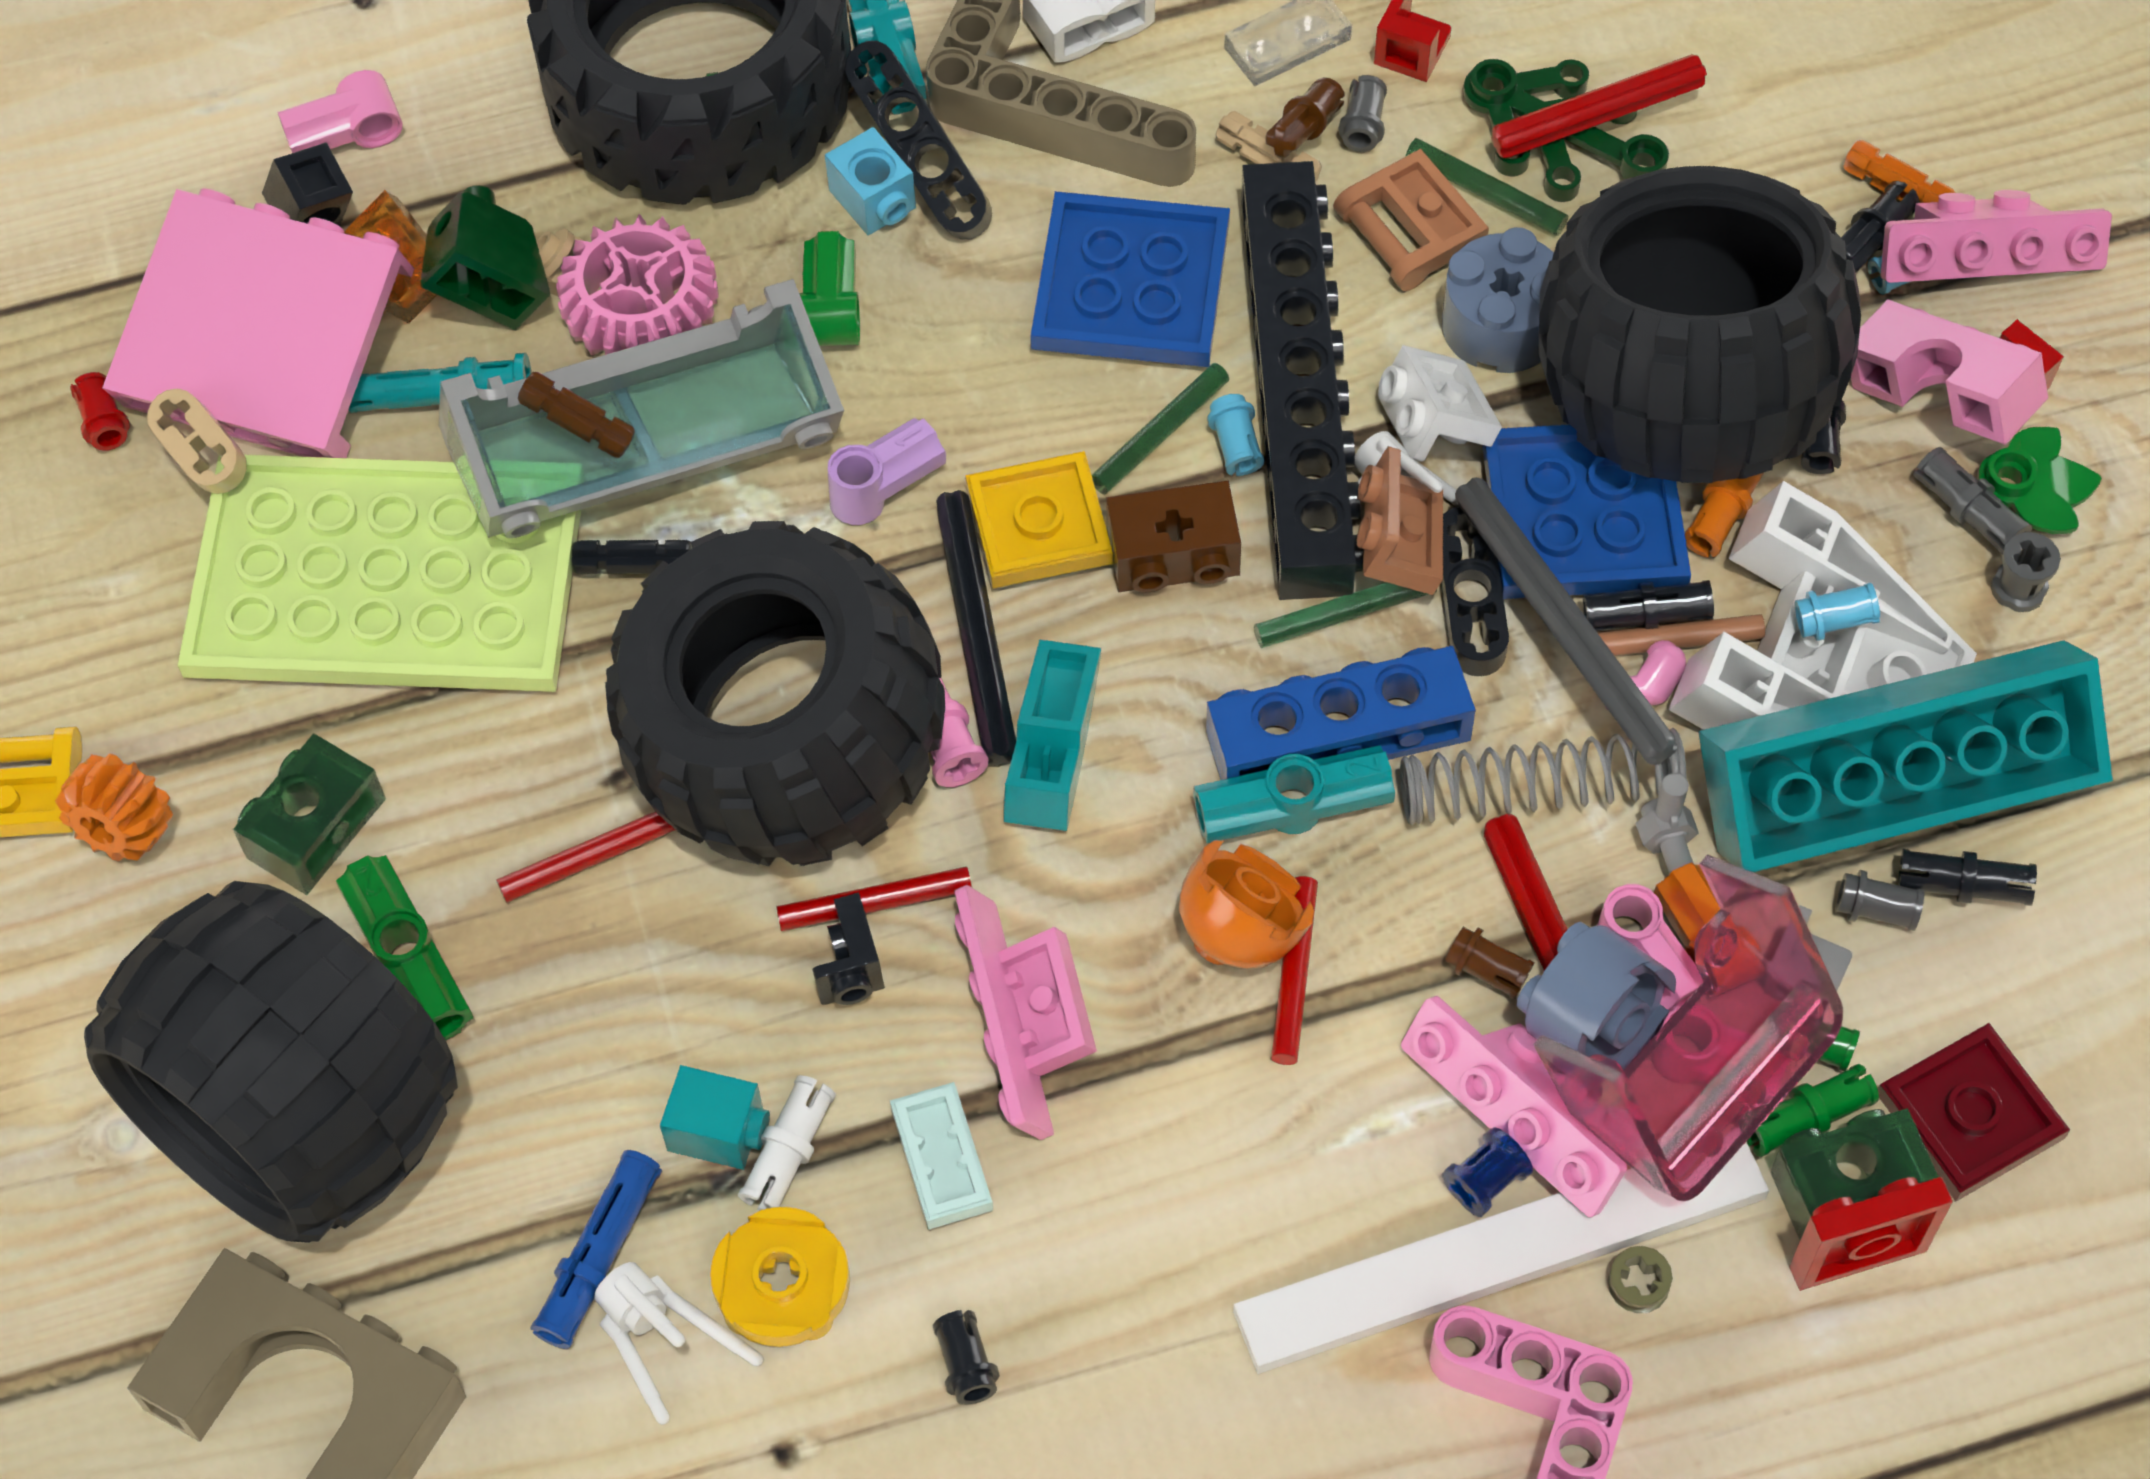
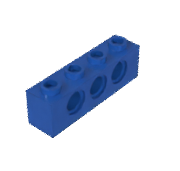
M1454 646L1436 650L1422 647L1405 653L1401 658L1374 664L1368 661L1352 663L1335 673L1313 678L1307 675L1294 676L1286 679L1278 686L1252 692L1246 689L1227 692L1217 700L1207 702L1206 734L1220 779L1224 780L1268 770L1277 758L1287 754H1301L1315 760L1381 745L1382 750L1386 751L1388 760L1468 742L1471 741L1476 709ZM1392 698H1403L1408 700L1412 704L1407 706H1396L1389 703L1387 700ZM1342 712L1349 715L1350 718L1346 720H1333L1327 717L1326 714ZM1270 726H1281L1288 729L1289 732L1275 735L1266 732L1264 729Z

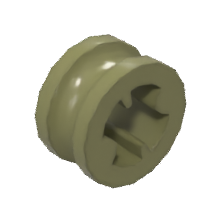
M1646 1246L1630 1247L1620 1252L1613 1261L1608 1279L1610 1294L1615 1302L1627 1311L1637 1314L1650 1313L1659 1308L1668 1297L1673 1280L1671 1266L1665 1256L1653 1248ZM1639 1265L1643 1274H1656L1659 1282L1652 1281L1651 1294L1641 1296L1640 1290L1636 1286H1624L1621 1278L1628 1279L1630 1266Z

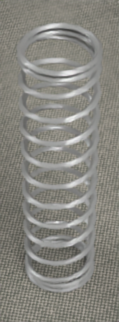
M1671 728L1670 731L1675 737V743L1677 744L1676 752L1673 756L1655 765L1658 797L1662 781L1668 774L1678 773L1687 779L1683 743L1680 734L1675 728ZM1617 733L1611 737L1605 755L1600 742L1593 736H1590L1586 739L1582 747L1581 757H1579L1574 744L1568 739H1564L1559 744L1554 761L1549 748L1540 741L1533 748L1529 766L1523 750L1514 744L1508 750L1505 767L1503 768L1498 753L1491 747H1488L1482 754L1479 773L1472 755L1464 749L1460 751L1456 758L1454 777L1447 759L1440 752H1437L1430 762L1428 779L1421 761L1416 756L1411 755L1409 758L1404 756L1400 763V781L1405 816L1410 825L1414 823L1419 825L1422 822L1423 786L1429 821L1431 823L1435 821L1434 779L1436 763L1440 759L1450 788L1454 818L1459 820L1461 818L1459 797L1460 768L1462 758L1465 756L1474 778L1480 816L1484 818L1486 816L1485 769L1489 753H1491L1499 773L1504 795L1505 812L1510 814L1512 812L1510 770L1515 750L1521 759L1525 771L1530 807L1535 813L1538 809L1535 791L1537 755L1540 748L1543 749L1550 766L1554 782L1556 807L1560 810L1563 807L1561 760L1565 745H1568L1574 758L1580 782L1581 803L1586 807L1589 803L1586 784V760L1588 748L1592 742L1598 751L1602 763L1607 802L1612 804L1614 801V790L1611 777V761L1616 740H1619L1624 749L1630 769L1631 794L1633 800L1637 802L1640 798L1636 771L1637 748L1632 744V749L1630 750L1626 740Z

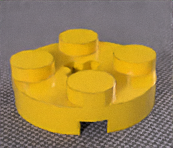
M774 1207L760 1210L748 1216V1223L738 1227L732 1235L729 1231L719 1242L711 1264L710 1277L713 1295L728 1328L735 1334L743 1335L752 1342L773 1347L792 1346L806 1340H818L825 1336L831 1329L833 1320L842 1311L850 1287L849 1265L846 1251L841 1242L825 1227V1223L805 1210L791 1207ZM778 1262L789 1263L791 1274L799 1276L797 1282L788 1285L784 1291H773L770 1283L761 1282L763 1273H774Z

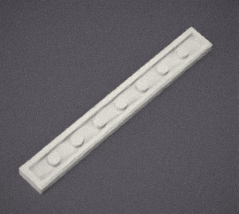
M1742 1131L1628 1169L1602 1212L1593 1217H1587L1560 1192L1235 1303L1233 1313L1256 1372L1260 1374L1757 1203L1767 1198L1769 1189Z

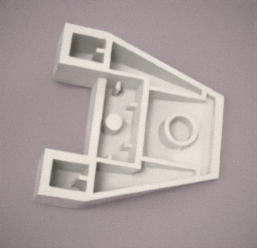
M1783 481L1747 511L1729 557L1733 562L1781 589L1767 624L1765 637L1761 640L1758 650L1753 649L1726 632L1716 637L1688 659L1669 710L1705 730L1974 663L1977 653L1835 510ZM1866 583L1873 584L1880 607L1879 623H1868L1825 633V639L1816 641L1814 636L1802 637L1795 613V600L1806 598V592L1812 590L1819 596L1860 587Z

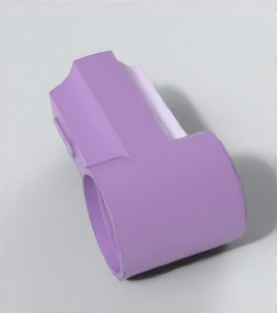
M913 418L868 446L847 445L834 452L828 461L830 509L834 516L840 521L851 525L869 523L881 514L884 500L946 464V452L937 437L936 431L924 418L921 420Z

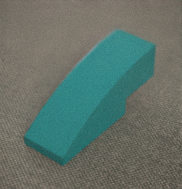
M1039 639L1017 721V741L1005 783L1004 822L1067 831L1087 740L1101 659V648Z

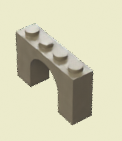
M226 1248L217 1257L127 1387L144 1411L201 1442L240 1383L261 1362L276 1354L296 1349H314L336 1356L351 1368L353 1376L352 1402L345 1420L306 1479H413L466 1398L454 1374L457 1367L439 1352L422 1346L419 1352L416 1353L397 1343L399 1335L379 1319L365 1314L359 1322L339 1311L342 1304L324 1289L307 1283L305 1288L301 1290L284 1281V1271L264 1256L251 1252L244 1259Z

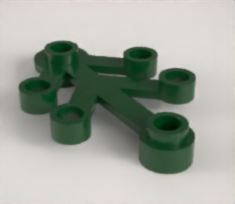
M1487 59L1479 62L1468 73L1464 81L1463 94L1465 100L1473 109L1488 114L1493 129L1495 125L1514 119L1513 113L1523 116L1584 94L1587 90L1589 70L1584 63L1569 59L1560 62L1555 67L1516 73L1515 69L1503 60ZM1574 77L1579 81L1569 82L1564 80L1563 78ZM1554 89L1555 93L1563 99L1544 102L1530 94ZM1637 111L1610 120V122L1627 124L1634 120ZM1591 127L1564 137V139L1619 166L1620 172L1625 179L1667 168L1669 150L1661 139L1652 135L1641 134L1631 137L1624 142L1596 127ZM1563 138L1540 146L1547 168L1544 191L1550 199L1557 202L1573 200L1579 193L1581 182L1580 170L1571 164ZM1495 149L1494 166L1499 173L1505 176H1519L1529 166L1531 150L1517 154L1521 158L1509 159L1501 158ZM1565 179L1571 184L1560 185L1555 180Z

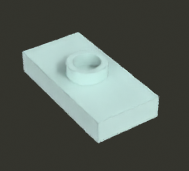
M955 1082L890 1100L891 1111L928 1230L993 1211V1202Z

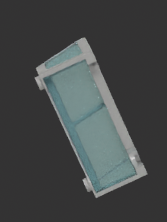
M794 279L765 287L764 294L767 302L764 305L751 309L749 312L745 304L733 307L730 319L542 373V375L555 381L554 388L559 391L565 387L607 411L605 414L606 418L613 420L614 417H617L633 426L635 429L634 438L620 458H614L597 448L599 442L592 439L588 443L546 419L548 413L542 409L539 413H536L520 404L518 393L526 378L503 385L500 375L488 378L487 389L477 388L471 373L441 381L439 427L446 447L488 538L502 533L505 534L506 538L521 537L537 530L541 526L542 521L795 444H798L800 449H809L829 441L833 437V433L838 430L844 409Z

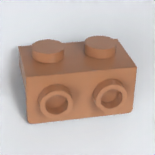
M1388 446L1376 466L1368 465L1366 467L1358 489L1359 501L1365 502V513L1357 535V546L1364 549L1363 576L1433 595L1443 581V490L1440 493H1435L1415 478L1401 475V450Z

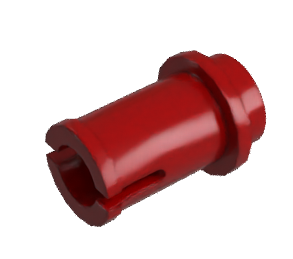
M90 372L75 379L76 385L71 384L70 386L72 397L75 399L83 419L80 427L83 439L87 443L92 444L94 448L102 451L112 450L121 446L126 441L127 432L130 428L129 419L123 411L118 410L114 398L102 388L106 376L99 372Z

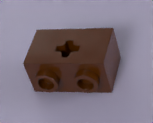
M1229 480L1106 497L1107 533L1113 551V567L1118 592L1136 590L1142 593H1150L1161 590L1168 585L1190 582L1214 584L1223 581L1227 577L1240 576L1241 538Z

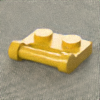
M76 726L55 728L54 734L0 738V763L51 760V765L0 769V837L73 832V828L63 824L59 819L62 811L55 800L61 792V786L76 769L82 758V741L79 729Z

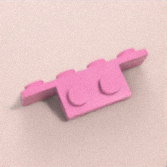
M2019 190L1995 191L1993 199L1975 200L1974 196L1962 193L1939 195L1938 202L1916 203L1914 220L1889 221L1886 223L1881 278L1889 283L2103 269L2107 264L2112 214L2102 208L2050 211L2030 200L2029 193Z
M965 885L955 890L959 913L955 915V925L961 940L969 949L974 969L969 974V981L974 996L983 1006L988 1029L984 1032V1043L989 1056L998 1066L1003 1087L998 1094L999 1104L1005 1118L1012 1126L1039 1140H1043L1054 1135V1130L1040 1076L1097 1052L1068 938L1064 932L1056 927H1052L1007 948L995 902L972 887Z
M1434 996L1426 999L1401 1042L1402 1049L1587 1217L1600 1214L1627 1171L1626 1163L1592 1133L1605 1128L1616 1107L1598 1092L1595 1082L1581 1072L1573 1070L1559 1056L1530 1035L1526 1027L1521 1023L1481 1035L1440 997Z

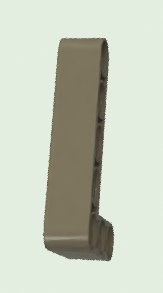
M957 0L926 64L928 104L939 121L1160 186L1173 187L1182 185L1192 177L1196 166V126L1188 114L1177 109L1003 60L1020 25V0Z

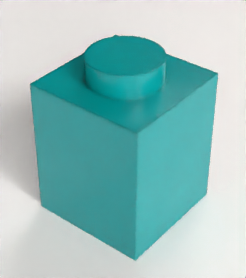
M680 1065L660 1123V1129L668 1152L744 1170L751 1148L760 1150L763 1145L761 1136L766 1126H769L770 1112L763 1108L758 1083Z

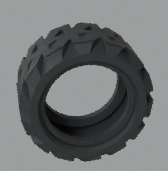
M528 0L531 14L527 16V24L552 128L571 156L581 152L585 169L617 190L623 191L628 185L640 188L642 197L647 200L687 205L696 197H711L712 203H719L752 195L759 190L764 181L773 178L779 183L809 163L815 156L818 142L827 143L831 139L846 112L848 92L850 88L852 89V85L845 72L846 60L851 52L846 0ZM718 3L735 6L758 15L776 29L768 42L749 59L726 71L700 78L667 79L649 76L625 67L609 55L619 39L638 22L659 11L684 4Z

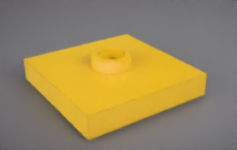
M1085 451L965 475L966 488L992 589L1113 564V551Z

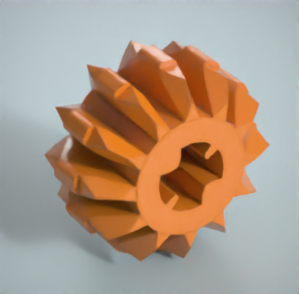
M111 753L105 758L91 754L84 763H80L61 786V792L55 800L62 811L59 819L63 824L74 829V838L84 840L90 844L94 853L100 850L106 852L115 861H120L124 857L138 861L145 852H149L168 829L167 824L172 818L173 813L169 805H167L170 796L166 791L154 785L156 779L154 776L143 774L139 771L135 762L129 765L125 764L117 755Z

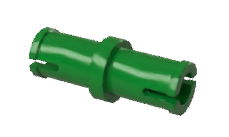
M1861 1064L1851 1066L1849 1070L1817 1085L1812 1086L1808 1083L1798 1085L1790 1090L1789 1098L1757 1113L1742 1117L1740 1121L1742 1134L1749 1147L1758 1141L1760 1142V1144L1753 1147V1153L1759 1157L1768 1155L1770 1151L1806 1134L1813 1138L1829 1132L1832 1122L1878 1102L1879 1092L1874 1078L1869 1074L1859 1080L1860 1076L1866 1074V1068Z

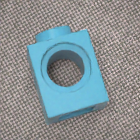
M874 127L825 154L829 191L868 236L886 225H894L900 222L910 211L916 208L913 172Z

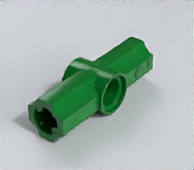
M367 855L349 864L343 875L336 880V884L374 956L416 998L434 1021L445 1040L461 1033L465 1024L473 1019V1014L435 946L425 920L416 911L386 855L381 857ZM407 942L417 943L408 953L402 955L391 954L401 944Z

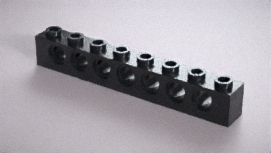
M1313 161L1242 165L1241 205L1279 600L1353 596L1355 572H1363L1364 549L1357 546V535H1353L1352 519H1360L1361 504L1358 499L1359 483L1348 482L1346 467H1354L1355 465L1354 435L1352 430L1342 431L1341 416H1349L1347 379L1337 380L1335 366H1343L1344 364L1342 330H1331L1330 317L1338 316V288L1336 280L1326 281L1325 268L1333 267L1331 232H1321L1320 220L1328 219L1326 184L1316 185ZM1293 324H1300L1304 326H1293ZM1295 374H1308L1309 376H1298ZM1300 424H1313V425H1315V426H1314V427H1304V426H1301ZM1313 474L1321 476L1322 478L1310 479L1304 476ZM1321 526L1328 530L1318 532L1310 530L1309 527Z

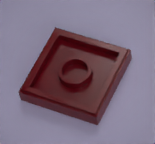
M1990 1023L1886 1080L1878 1087L1879 1098L1935 1175L1938 1178H1943L1947 1190L1955 1202L2061 1142L2070 1131V1128Z

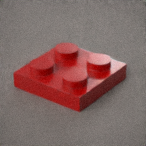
M1915 1177L1903 1178L1879 1190L1876 1197L1854 1203L1850 1197H1842L1831 1200L1813 1211V1216L1809 1219L1789 1265L1799 1291L1927 1252L1953 1203L1943 1178L1939 1177L1922 1183H1918Z

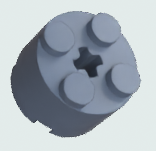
M1515 227L1508 229L1504 233L1490 234L1477 238L1453 254L1449 260L1442 312V331L1450 349L1461 360L1477 367V363L1480 362L1497 366L1496 372L1515 373L1532 368L1541 362L1539 356L1540 290L1549 261L1552 260L1554 252L1537 241L1536 236L1531 231Z
M1577 922L1569 927L1561 937L1557 948L1558 954L1548 965L1544 973L1531 978L1522 988L1517 999V1007L1526 1014L1525 1025L1530 1035L1590 1080L1602 1083L1610 1080L1602 1071L1612 1065H1616L1625 1071L1639 1059L1653 1042L1669 1013V1010L1660 1004L1664 989L1666 987L1675 994L1676 978L1671 970L1609 927L1599 925L1590 928L1583 922Z

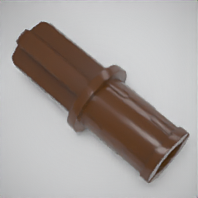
M1322 77L1317 79L1303 96H1296L1289 100L1284 106L1283 117L1266 133L1265 137L1266 144L1274 147L1276 156L1287 157L1306 140H1313L1322 134L1326 128L1327 120L1344 105V101L1340 100L1345 96L1341 85L1331 78Z

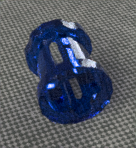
M1497 1127L1490 1128L1483 1134L1484 1144L1460 1165L1452 1163L1442 1173L1443 1181L1450 1193L1466 1210L1477 1217L1484 1216L1492 1207L1491 1201L1515 1179L1524 1181L1533 1173L1532 1163L1525 1151L1509 1134Z

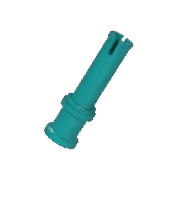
M527 353L515 354L514 360L479 362L476 357H466L463 361H459L458 366L361 374L349 407V412L357 413L378 409L440 405L441 381L471 373L475 386L479 389H487L488 378L499 375L504 385L527 378L532 373L530 360Z

